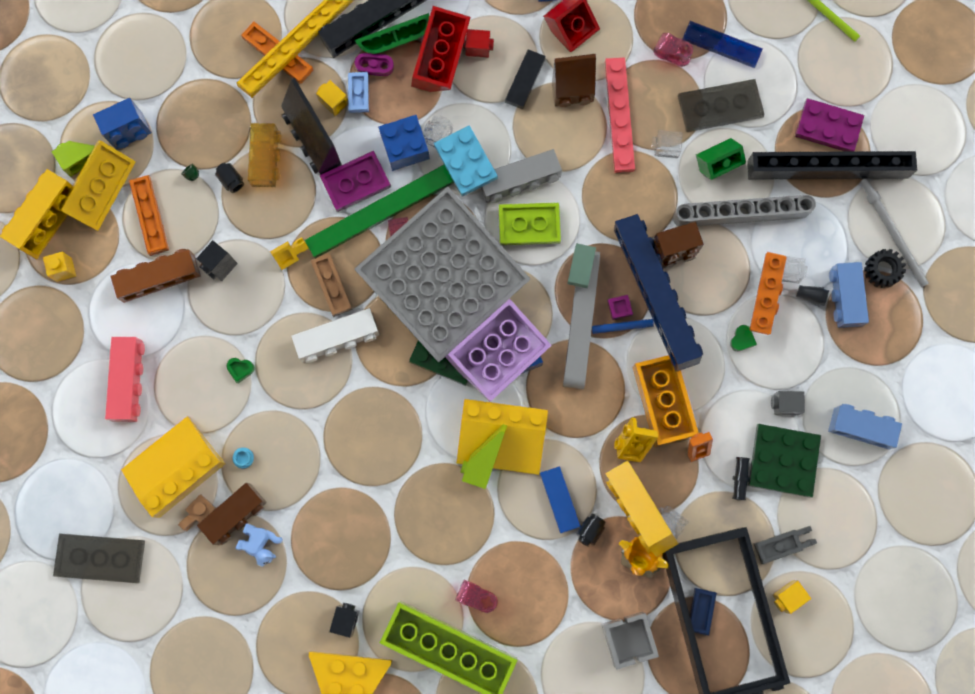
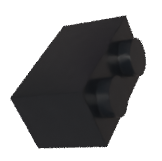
M213 240L196 258L201 263L199 267L213 280L217 277L220 281H223L238 264L227 251Z

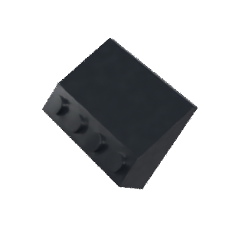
M295 78L291 79L281 105L284 111L281 116L287 125L291 124L293 127L291 133L296 141H301L303 146L300 149L304 156L311 158L312 162L309 164L314 173L319 172L322 175L342 164L333 142Z

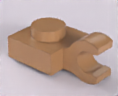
M200 494L185 509L189 515L178 526L184 531H188L196 521L200 523L216 507Z

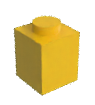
M331 80L322 84L316 92L319 102L334 116L339 114L348 105L347 95Z
M63 251L43 257L46 274L52 280L59 282L76 277L73 260Z
M798 580L790 581L773 594V597L776 599L774 601L776 607L781 612L784 611L788 614H792L812 599Z

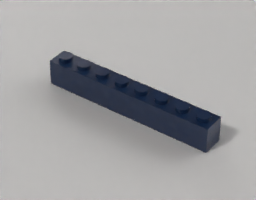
M635 214L615 221V235L675 371L698 365L703 355L702 347L699 343L696 344L694 330L686 322V312L677 302V292L671 288L669 284L670 277L662 269V259L654 251V242L646 233L647 227L644 220H640L639 215Z

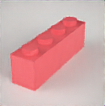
M111 337L106 420L112 422H137V417L140 416L141 407L138 402L139 396L142 394L140 375L143 374L141 359L145 352V345L137 337Z

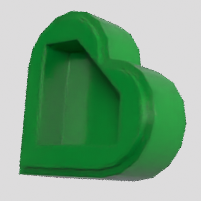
M747 325L737 327L734 333L735 336L730 341V346L734 351H742L757 345L753 333Z
M231 358L226 364L227 370L237 384L249 377L255 368L251 361H241L238 358Z

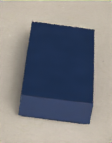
M694 588L689 614L694 633L709 636L716 592Z

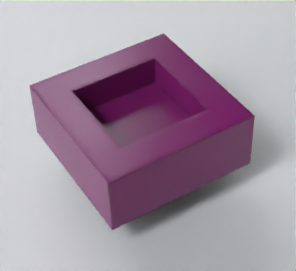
M628 295L607 300L612 320L633 315Z

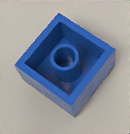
M130 97L93 114L102 136L116 150L126 148L136 140H143L152 133L143 113Z
M417 115L378 126L392 171L430 159L429 150Z

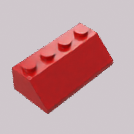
M432 6L412 76L411 87L428 92L451 90L469 26L470 16Z

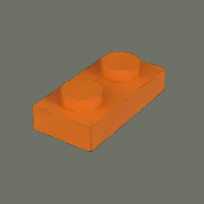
M710 432L705 434L697 433L689 439L688 457L691 462L711 454L713 438Z

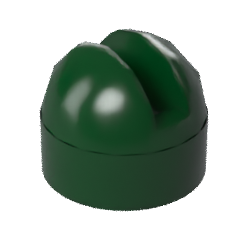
M192 163L182 171L181 175L189 181H194L199 177V170Z

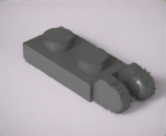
M811 526L791 530L754 543L761 564L803 551V548L817 544L816 539H808L802 543L799 540V535L812 531Z

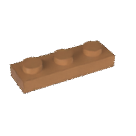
M330 253L311 260L332 316L335 317L353 310Z

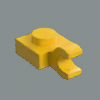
M301 237L291 246L287 241L270 252L281 270L297 262L299 260L297 255L306 251L308 246Z

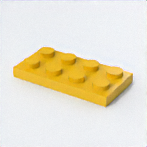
M98 140L59 211L98 231L136 161L103 141Z

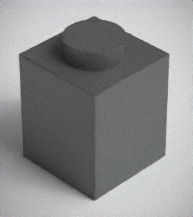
M778 391L774 393V396L771 398V408L774 409V414L800 415L805 413L804 392Z

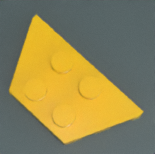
M309 652V658L321 694H373L392 664L390 659Z

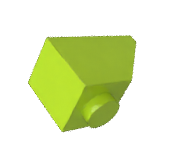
M67 141L66 143L59 144L51 152L62 170L72 177L82 170L95 146Z

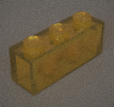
M251 123L248 182L252 187H276V180H279L280 173L277 168V161H280L278 143H281V131H278L275 123Z

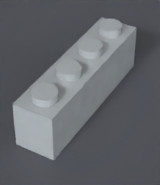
M552 149L494 169L498 179L480 188L486 203L490 201L495 203L502 200V197L508 195L516 196L522 190L528 188L533 190L538 188L540 184L558 181L561 177L562 169L556 153Z

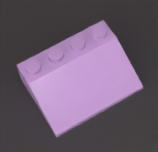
M509 299L445 357L466 380L491 402L552 345Z

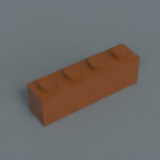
M179 249L175 251V254L159 256L155 258V261L149 263L142 262L134 268L118 270L116 274L110 277L117 299L125 303L201 277L195 255L189 249Z

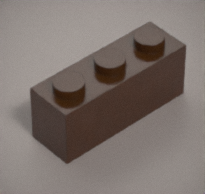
M246 482L197 526L212 545H223L230 540L232 532L236 529L239 531L248 523L246 521L252 515L255 517L264 510L263 505L267 502L252 484Z

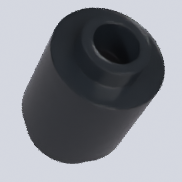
M222 163L216 168L215 176L227 191L230 190L231 193H235L244 186L243 178L231 163Z
M591 513L590 517H586L576 533L579 536L578 541L587 547L590 544L594 546L604 531L606 522L599 516Z

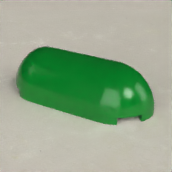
M429 13L355 41L367 53L378 54L422 37L425 34L430 15Z

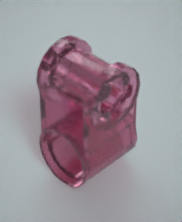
M662 33L653 53L660 59L683 67L690 63L693 46L691 43L681 40L670 33Z
M464 579L455 598L459 603L485 613L492 612L498 604L495 594ZM490 597L493 606L490 605L486 608L482 599Z

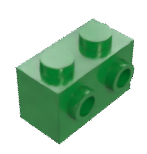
M732 138L696 154L699 171L710 180L746 164L743 146Z

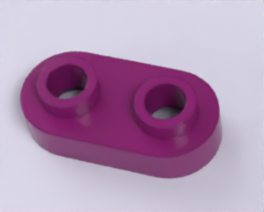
M361 53L354 61L356 70L358 72H368V75L388 76L394 70L393 60L388 55ZM384 65L388 66L386 69L381 68Z

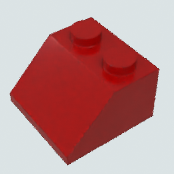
M563 0L543 16L550 31L569 52L574 51L600 30L587 0Z

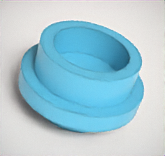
M244 447L237 449L233 454V463L241 469L250 467L254 461L253 452Z

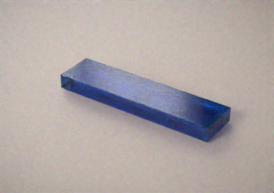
M693 21L689 22L682 38L685 42L752 68L756 67L763 48Z

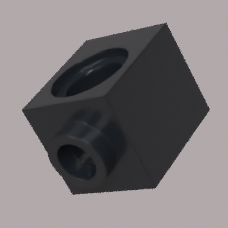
M344 602L342 606H336L329 632L351 638L354 634L360 612L355 609L356 606Z

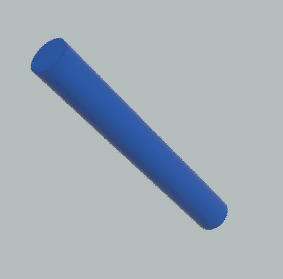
M653 319L596 325L592 326V334L654 327Z

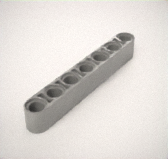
M810 195L687 203L678 206L673 215V221L677 226L696 222L697 226L802 219L806 218L815 209L816 202ZM800 204H805L808 210L802 209ZM780 205L786 206L788 211H783ZM760 207H765L768 213L762 212ZM740 208L746 209L748 214L741 213ZM719 210H725L728 216L721 215ZM699 211H705L708 217H702ZM680 212L686 213L687 216H688V218H687V219L681 218V217L679 216V213H680Z
M597 251L594 256L588 288L575 286L563 387L584 389L600 261V252Z

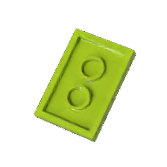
M559 203L499 204L500 245L560 244Z

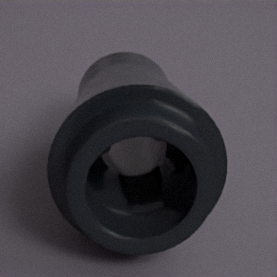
M799 285L796 297L802 298L818 307L819 305L825 306L829 290L824 289V287Z

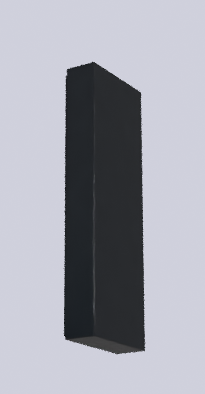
M529 49L527 50L505 98V103L523 110L546 56Z

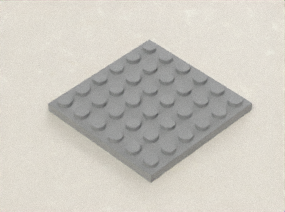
M448 186L354 269L437 362H440L530 280L529 276Z

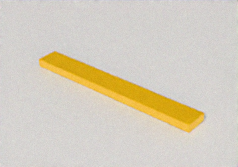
M323 0L236 82L237 86L253 98L319 35L318 31L324 25L330 24L354 0Z

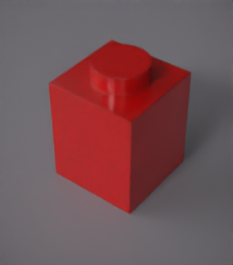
M467 29L466 56L489 58L490 50L493 51L494 39L491 38L490 31Z

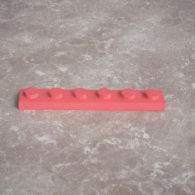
M625 57L606 58L605 71L614 173L634 172L635 162Z

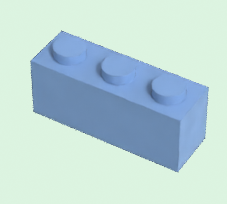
M862 262L837 263L829 272L830 282L833 283L831 298L835 302L836 309L834 310V321L837 322L838 328L862 327L869 323Z
M842 404L834 408L828 432L888 450L897 448L902 423L896 422L895 418L890 416L878 417L875 416V412L869 410H862L861 412L855 410V407L849 404Z

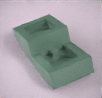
M576 243L567 284L588 288L596 247Z

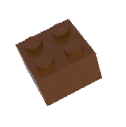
M696 222L656 233L653 239L654 251L660 255L662 266H665V268L674 266L680 260L688 262L695 259L704 245Z

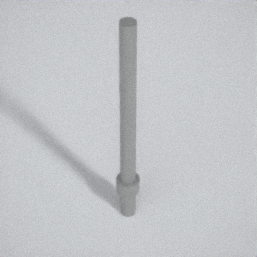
M868 178L861 181L860 183L868 195L866 198L870 204L874 205L921 287L929 284L883 206L878 191L875 192Z

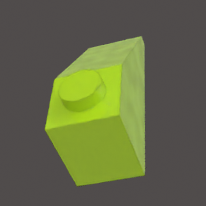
M503 424L470 455L468 462H463L460 473L464 474L463 482L486 489L507 425Z

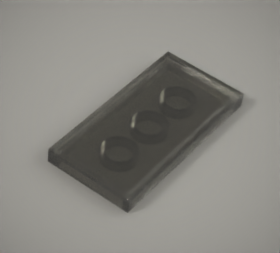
M756 79L678 94L686 132L759 119L765 115Z
M59 533L53 577L140 583L145 540Z

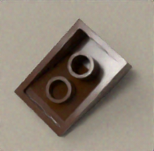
M596 54L555 58L552 77L555 106L568 107L571 104L587 105L594 102Z

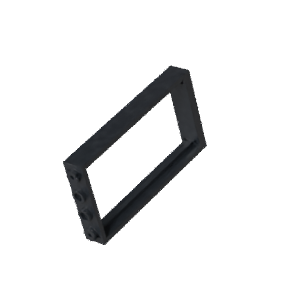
M747 527L680 542L678 545L662 553L663 559L669 564L666 572L698 693L764 694V690L779 691L784 689V685L790 684ZM738 538L775 676L710 692L673 554Z

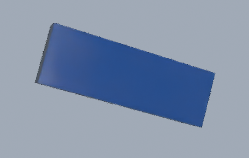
M560 466L541 472L540 476L559 532L563 533L581 527Z

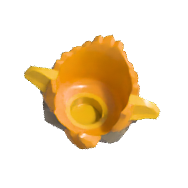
M634 537L630 542L624 540L619 542V545L623 548L621 564L631 569L634 575L652 578L660 568H669L668 562L662 559V554L656 557L653 552L648 553L638 537Z

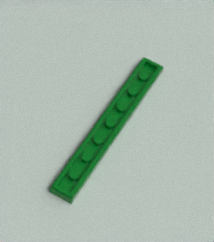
M442 165L305 239V242L314 258H317L452 185L454 182L445 165Z

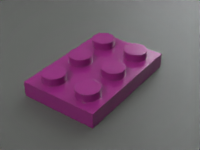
M807 98L804 102L795 137L844 152L855 151L865 115Z
M374 151L320 175L337 212L391 188V184Z

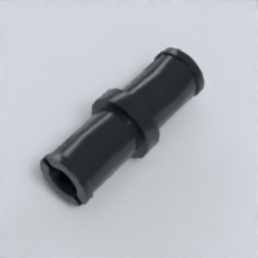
M736 457L735 476L732 477V480H734L732 499L746 501L747 482H750V477H748L750 458Z

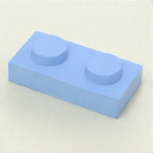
M368 72L348 73L349 113L369 112Z

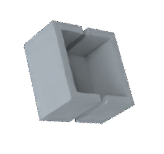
M639 612L624 617L625 622L619 618L601 624L612 662L616 669L636 664L635 659L632 658L636 656L639 662L659 657L646 613Z

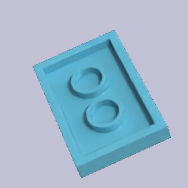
M470 125L434 143L435 149L462 197L498 179L494 168Z

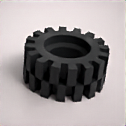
M882 249L875 252L866 261L865 265L867 266L864 267V271H867L865 277H870L869 282H875V287L881 285V288H889L904 277L903 274L906 273V269L903 268L906 266V262H901L904 258L902 256L899 258L897 251L892 253V249L887 251ZM884 261L890 264L892 267L890 275L885 276L879 272L878 264Z

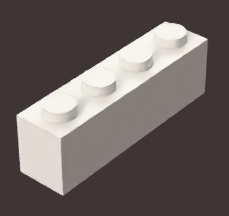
M369 308L300 332L291 337L298 358L302 362L311 363L318 360L317 357L334 355L339 349L354 348L357 346L356 343L362 341L365 343L371 342L380 334L372 311Z

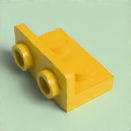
M631 417L629 422L624 425L620 436L614 442L618 459L641 463L658 439V433L655 430L637 427L636 418Z

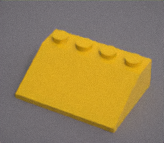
M464 399L456 464H463L464 461L468 462L470 455L504 424L507 425L493 469L539 475L548 410Z
M187 416L123 467L121 471L150 516L160 518L226 463Z

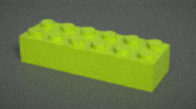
M402 601L398 602L379 642L482 694H503L518 661L517 657Z

